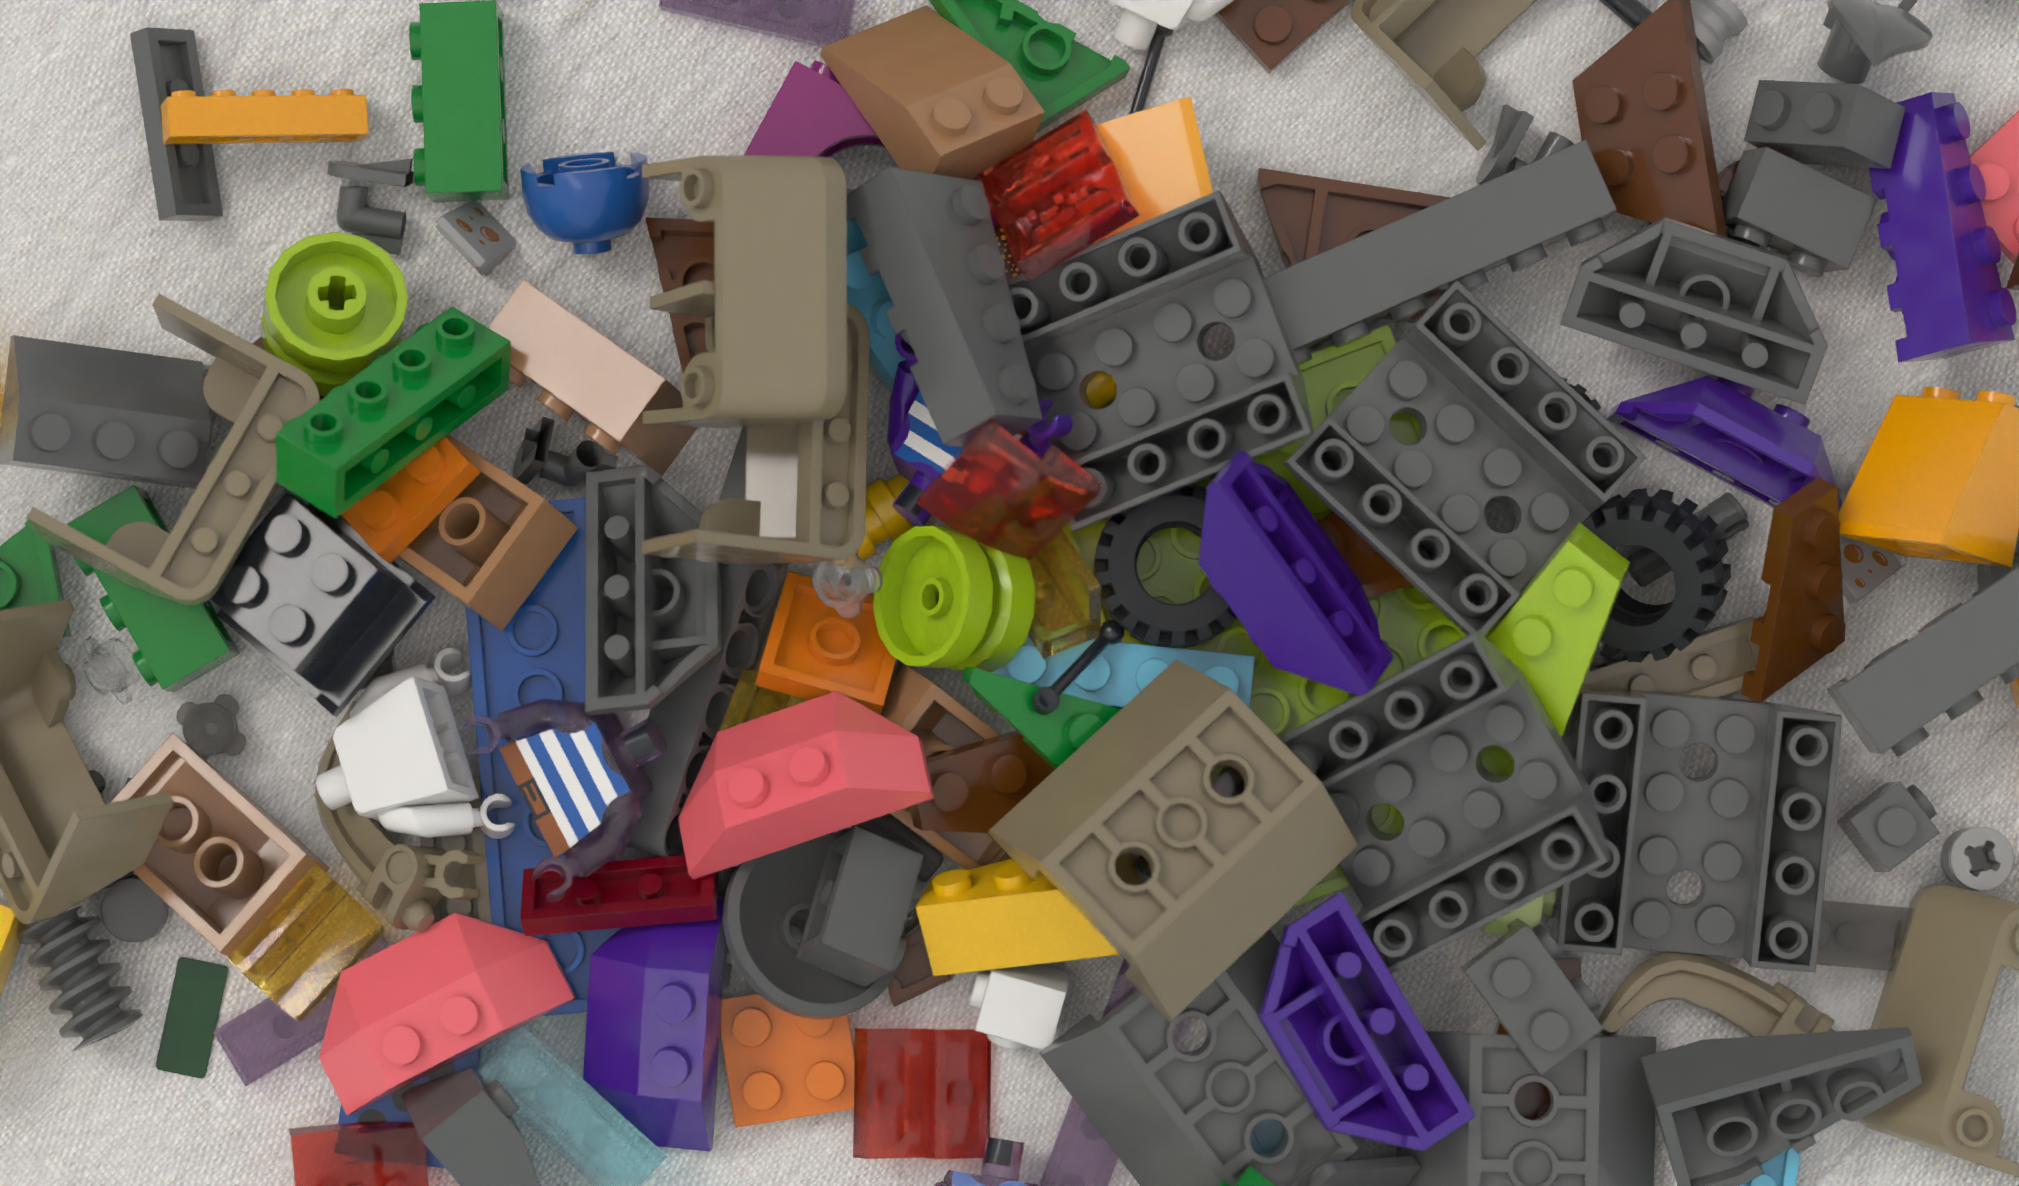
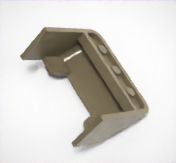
M1355 0L1351 16L1369 40L1423 98L1479 151L1487 141L1462 113L1477 102L1486 83V72L1475 57L1537 0Z
M809 155L696 156L642 165V178L680 181V197L686 212L692 219L700 222H714L715 352L696 355L683 372L680 381L682 408L643 411V424L735 428L819 421L835 417L843 407L847 394V187L841 165L832 158Z
M702 280L650 296V310L706 318V348L708 352H715V282ZM847 303V394L839 413L828 420L747 426L745 500L728 498L712 503L704 511L699 529L642 541V554L723 564L831 562L848 558L858 551L865 535L870 332L865 317L856 307Z
M158 294L152 305L161 328L216 357L205 376L203 392L209 408L217 416L233 424L227 437L171 533L151 523L131 522L117 529L105 546L34 507L28 514L27 520L39 538L118 581L180 604L195 605L207 601L218 591L279 486V483L276 482V433L290 419L298 418L321 400L315 382L307 373L167 297Z
M69 599L0 610V888L13 914L23 924L52 919L143 865L174 804V800L169 792L105 804L63 722L70 700L74 698L76 693L74 673L67 663H63L57 651L60 640L74 612V607Z
M1931 884L1919 890L1909 904L1870 1028L1909 1027L1923 1084L1858 1121L1869 1129L2019 1177V1163L1996 1156L2003 1134V1119L2000 1111L1986 1097L1963 1090L2001 966L2019 971V903L1954 885Z

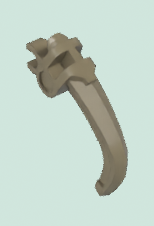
M353 701L338 726L350 719V712L357 701ZM333 735L318 764L317 777L341 765L333 741ZM317 785L315 786L314 797L321 823L344 861L360 880V884L356 889L367 902L384 914L385 919L396 929L425 931L428 929L435 918L433 908L443 895L454 900L479 898L480 889L465 888L459 880V873L465 864L483 865V856L468 850L447 852L443 848L397 844L380 827L375 819L359 816L352 802L335 810L328 808L319 795Z
M1668 951L1639 964L1615 991L1598 1019L1604 1028L1600 1033L1611 1036L1616 1034L1646 1007L1664 1000H1683L1720 1016L1750 1037L1836 1032L1831 1028L1834 1024V1019L1824 1012H1820L1810 1005L1807 1000L1780 982L1776 983L1773 987L1751 974L1705 955Z

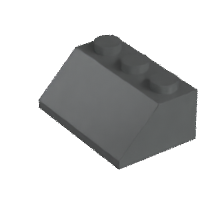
M12 335L10 338L0 425V464L182 488L198 486L206 473L212 422L210 408L203 392L205 379L203 362Z

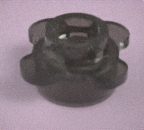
M221 694L217 696L214 702L198 705L194 702H186L178 709L176 718L178 723L183 726V735L187 744L204 759L207 760L209 756L222 753L232 757L238 756L246 747V736L239 732L236 719L240 705L234 697ZM209 723L217 725L216 734H207L206 726Z

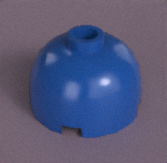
M614 152L552 157L542 160L544 170L542 173H536L530 164L523 165L520 173L527 213L537 229L555 241L573 243L575 254L586 255L608 252L612 250L611 239L630 233L643 217L649 201L650 181L648 178H642V165L648 164L647 156L630 152L631 165L615 164Z

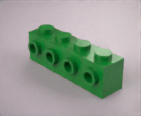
M450 307L430 323H425L418 327L412 336L387 354L376 357L369 367L348 382L333 388L323 400L298 418H292L283 425L281 430L276 433V482L336 519L509 390L511 341L456 308Z

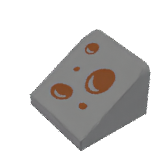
M470 201L443 214L435 221L438 231L480 275L484 273L487 276L517 245L516 240L477 201Z
M1840 536L1843 596L1849 604L1861 600L1903 567L1891 552Z

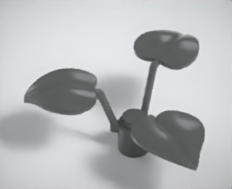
M1827 0L1828 13L1823 25L1831 31L1817 62L1819 68L1829 76L1840 81L1861 84L1865 82L1871 66L1875 67L1898 54L1917 51L1927 47L1932 39V32L1918 18L1908 13L1918 0H1902L1898 7L1881 5L1872 0Z

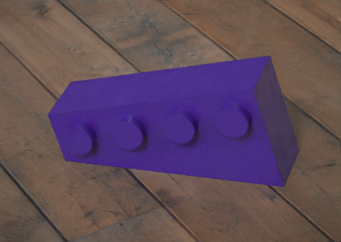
M1930 92L1897 102L1905 107L1891 168H1869L1873 193L1880 200L1886 199L1888 211L1882 213L1880 224H1877L1881 248L1887 251L1889 256L1895 261L1897 269L1896 281L1893 284L1887 285L1890 310L1895 313L1901 311L1905 322L1907 337L1895 340L1898 363L1946 359L2013 341L2015 337L2012 325L2016 323V308L2010 292L2002 288L1996 265L2001 260V248L1994 229L1986 224L1981 201L1986 196L1985 183L1977 165L1971 164L1966 139L1970 137V122L1967 112L1960 102H1956L1954 93Z

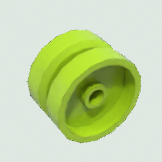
M330 232L307 236L288 247L269 271L261 324L264 350L307 373L315 382L319 395L326 397L333 388L342 386L369 367L376 357L387 354L400 344L408 301V294L401 270L385 250L360 236Z
M915 526L895 539L882 558L874 583L873 612L879 637L891 656L907 666L949 668L950 670L964 671L965 667H972L993 672L1012 661L1026 642L1034 618L1035 584L1030 564L1017 543L999 533L961 531L957 528L940 526Z

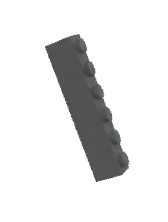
M1585 139L1267 276L1265 279L1297 363L1301 365L1312 359L1309 348L1332 339L1335 347L1340 348L1371 333L1367 324L1391 313L1394 322L1397 323L1429 309L1430 306L1426 298L1450 288L1456 280L1471 292L1489 282L1485 272L1509 263L1512 272L1529 267L1548 257L1544 247L1564 238L1568 239L1571 247L1596 238L1606 232L1603 222L1610 219L1617 209Z

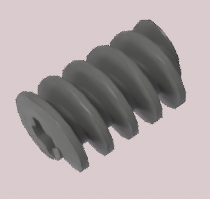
M82 906L62 912L52 919L44 920L22 931L17 937L21 944H41V947L29 957L28 963L33 968L51 967L52 969L39 981L38 986L41 991H62V994L50 1004L49 1010L54 1015L72 1014L73 1017L59 1030L62 1038H83V1041L71 1052L112 1036L132 1026L143 1016L141 1009L120 1010L118 1005L133 991L130 986H109L108 981L122 969L120 962L99 963L98 958L112 944L109 939L89 940L87 935L101 922L99 916L79 917L77 911Z

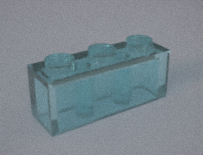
M524 1025L479 1072L480 1078L486 1085L497 1079L518 1104L520 1110L515 1114L593 1186H642L667 1157Z

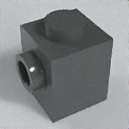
M1901 781L1885 783L1836 821L1875 872H1890L1940 833L1930 820L1937 815L1931 802L1914 784L1906 789Z

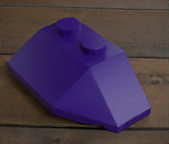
M1705 376L1621 401L1612 408L1607 420L1772 508L1816 477L1836 485L1822 437L1807 429L1811 421L1806 416L1782 404H1776L1774 409L1771 410L1750 399L1754 393L1751 387L1721 377L1715 380ZM1838 491V510L1840 511L1842 501Z
M1242 450L1234 454L1207 487L1198 564L1208 576L1211 586L1218 594L1222 595L1246 628L1249 638L1255 645L1260 647L1274 668L1359 696L1370 692L1394 657L1388 643L1380 639L1378 620L1361 582L1288 481L1266 465L1254 462L1253 457L1246 451Z
M1336 893L1285 926L1258 1019L1324 1129L1424 1151L1476 1116L1343 893Z
M718 896L717 920L621 928L590 955L583 1082L648 1146L709 1152L713 1149L726 943L723 927L725 896Z

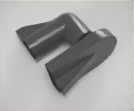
M1507 104L1503 105L1494 143L1480 167L1476 183L1481 185L1502 176L1504 172L1506 174L1527 165L1526 162L1517 157L1513 158L1534 119L1533 115L1524 110L1517 111ZM1550 131L1534 161L1574 145V143L1566 137Z
M413 158L367 164L331 160L328 161L327 174L346 179L406 187L413 182L414 171H411ZM340 186L336 214L338 226L343 231L349 233L363 234L388 253L400 255L406 227V212L366 206L368 187Z
M542 417L532 430L526 428L524 440L515 459L512 477L527 485L540 471V478L567 486H578L586 480V472L615 469L618 456L603 452L596 442L590 440L582 441L569 456L550 451L549 447L555 420Z

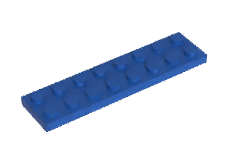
M585 497L548 501L575 524L578 529L503 631H500L466 607L481 801L483 803L485 799L494 794H504L512 800L511 807L491 809L487 813V817L491 823L496 825L515 823L514 831L509 836L501 839L491 838L484 833L491 923L523 934L524 931L520 922L523 869L617 861L613 801L606 807L600 825L565 853L554 858L499 748L506 744L551 729L571 734L582 731L595 722L602 735L601 750L604 761L610 767L605 714L589 716L585 711ZM621 928L533 935L549 942L576 996V999L543 1016L587 1012L590 955Z

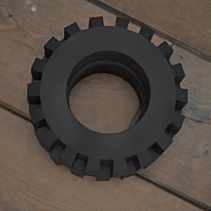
M1195 485L1194 488L1185 486L1108 519L1101 532L1094 561V578L1098 588L1097 593L1101 603L1109 611L1111 619L1131 633L1130 636L1141 642L1144 640L1156 644L1155 646L1169 648L1196 646L1198 643L1208 639L1211 640L1221 634L1237 618L1222 595L1218 594L1211 584L1199 597L1190 602L1167 604L1153 598L1143 588L1137 574L1138 553L1145 541L1153 534L1164 529L1180 528L1191 531L1200 538L1202 537L1207 488Z
M1646 488L1634 489L1625 498L1618 494L1608 499L1581 523L1614 550L1624 545H1640L1654 550L1669 564L1676 584L1674 600L1661 605L1639 602L1620 588L1600 640L1605 643L1601 651L1602 654L1615 658L1621 650L1627 651V662L1641 663L1648 654H1652L1655 661L1668 658L1676 648L1681 652L1689 646L1716 616L1715 613L1723 605L1728 593L1723 588L1731 579V564H1723L1722 558L1728 553L1729 549L1725 538L1714 541L1711 533L1718 525L1710 515L1700 521L1692 514L1698 507V504L1686 498L1680 505L1672 502L1674 492L1660 489L1653 497H1650L1647 494Z

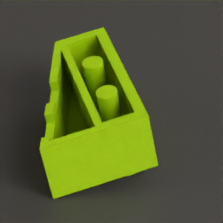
M1580 522L1521 591V595L1484 636L1524 673L1562 740L1630 564L1628 560Z

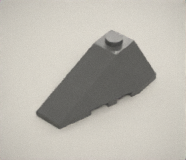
M1909 1027L1705 1039L1640 1057L1677 1186L1743 1185L1763 1174L1764 1171L1761 1164L1790 1148H1793L1799 1154L1815 1145L1814 1135L1841 1119L1856 1122L1923 1084Z
M471 1068L413 1086L401 1095L420 1140L460 1186H541L524 1138L512 1116L520 1108L497 1079L486 1085L475 1070Z

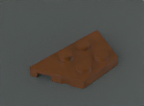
M1668 0L1572 80L1581 141L1585 139L1615 204L1616 213L1650 223L1666 217L1727 237L1690 0Z
M1259 168L1257 174L1258 188L1285 269L1451 198ZM1446 290L1426 298L1430 308ZM1429 309L1403 320V322L1417 323ZM1391 313L1381 317L1393 320Z

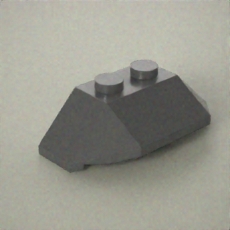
M1666 217L1583 261L1560 321V325L1806 405L1828 347L1827 341L1786 256Z
M648 465L586 472L585 711L589 716L652 709L722 650L721 563L642 554V541L699 529L700 520L703 515L702 512L665 482Z

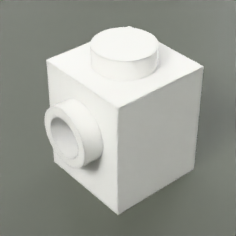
M1043 964L992 969V972L986 970L978 971L969 1006L981 1009L975 1031L987 1034V1038L990 1041L1006 1048L1020 1049L1027 1045L1043 1050L1053 1041L1071 972Z

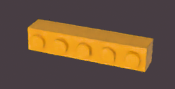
M299 89L291 91L289 96H276L274 90L252 91L251 96H236V92L233 90L213 91L211 96H196L195 91L181 90L172 92L171 97H166L161 104L163 144L361 142L369 134L366 95H354V90L352 89L332 90L330 95H315L314 90Z

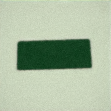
M186 957L179 958L156 1061V1068L158 1070L196 1078L205 1077L228 974L227 966Z

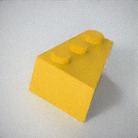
M1133 853L1123 854L1115 861L1116 874L1126 884L1140 885L1137 869L1132 866L1135 862ZM1013 858L969 870L953 869L940 873L933 879H930L916 905L933 976L1119 955V952L1043 873L1033 880Z

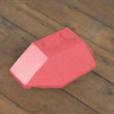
M834 691L718 731L678 817L689 876L694 880L935 798L922 741L915 734L839 691Z
M453 913L432 924L425 931H418L341 971L319 1059L348 1116L576 999V996L547 940L534 936H525L523 933L464 914Z

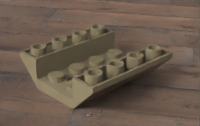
M1177 659L988 832L1033 880L1043 873L1130 963L1125 976L1170 1023L1358 846L1322 782L1230 688ZM1220 766L1235 768L1244 778L1245 791L1237 797L1227 798L1220 796L1211 787L1210 772ZM1126 853H1136L1143 856L1150 864L1151 878L1142 885L1133 886L1126 884L1116 874V859Z

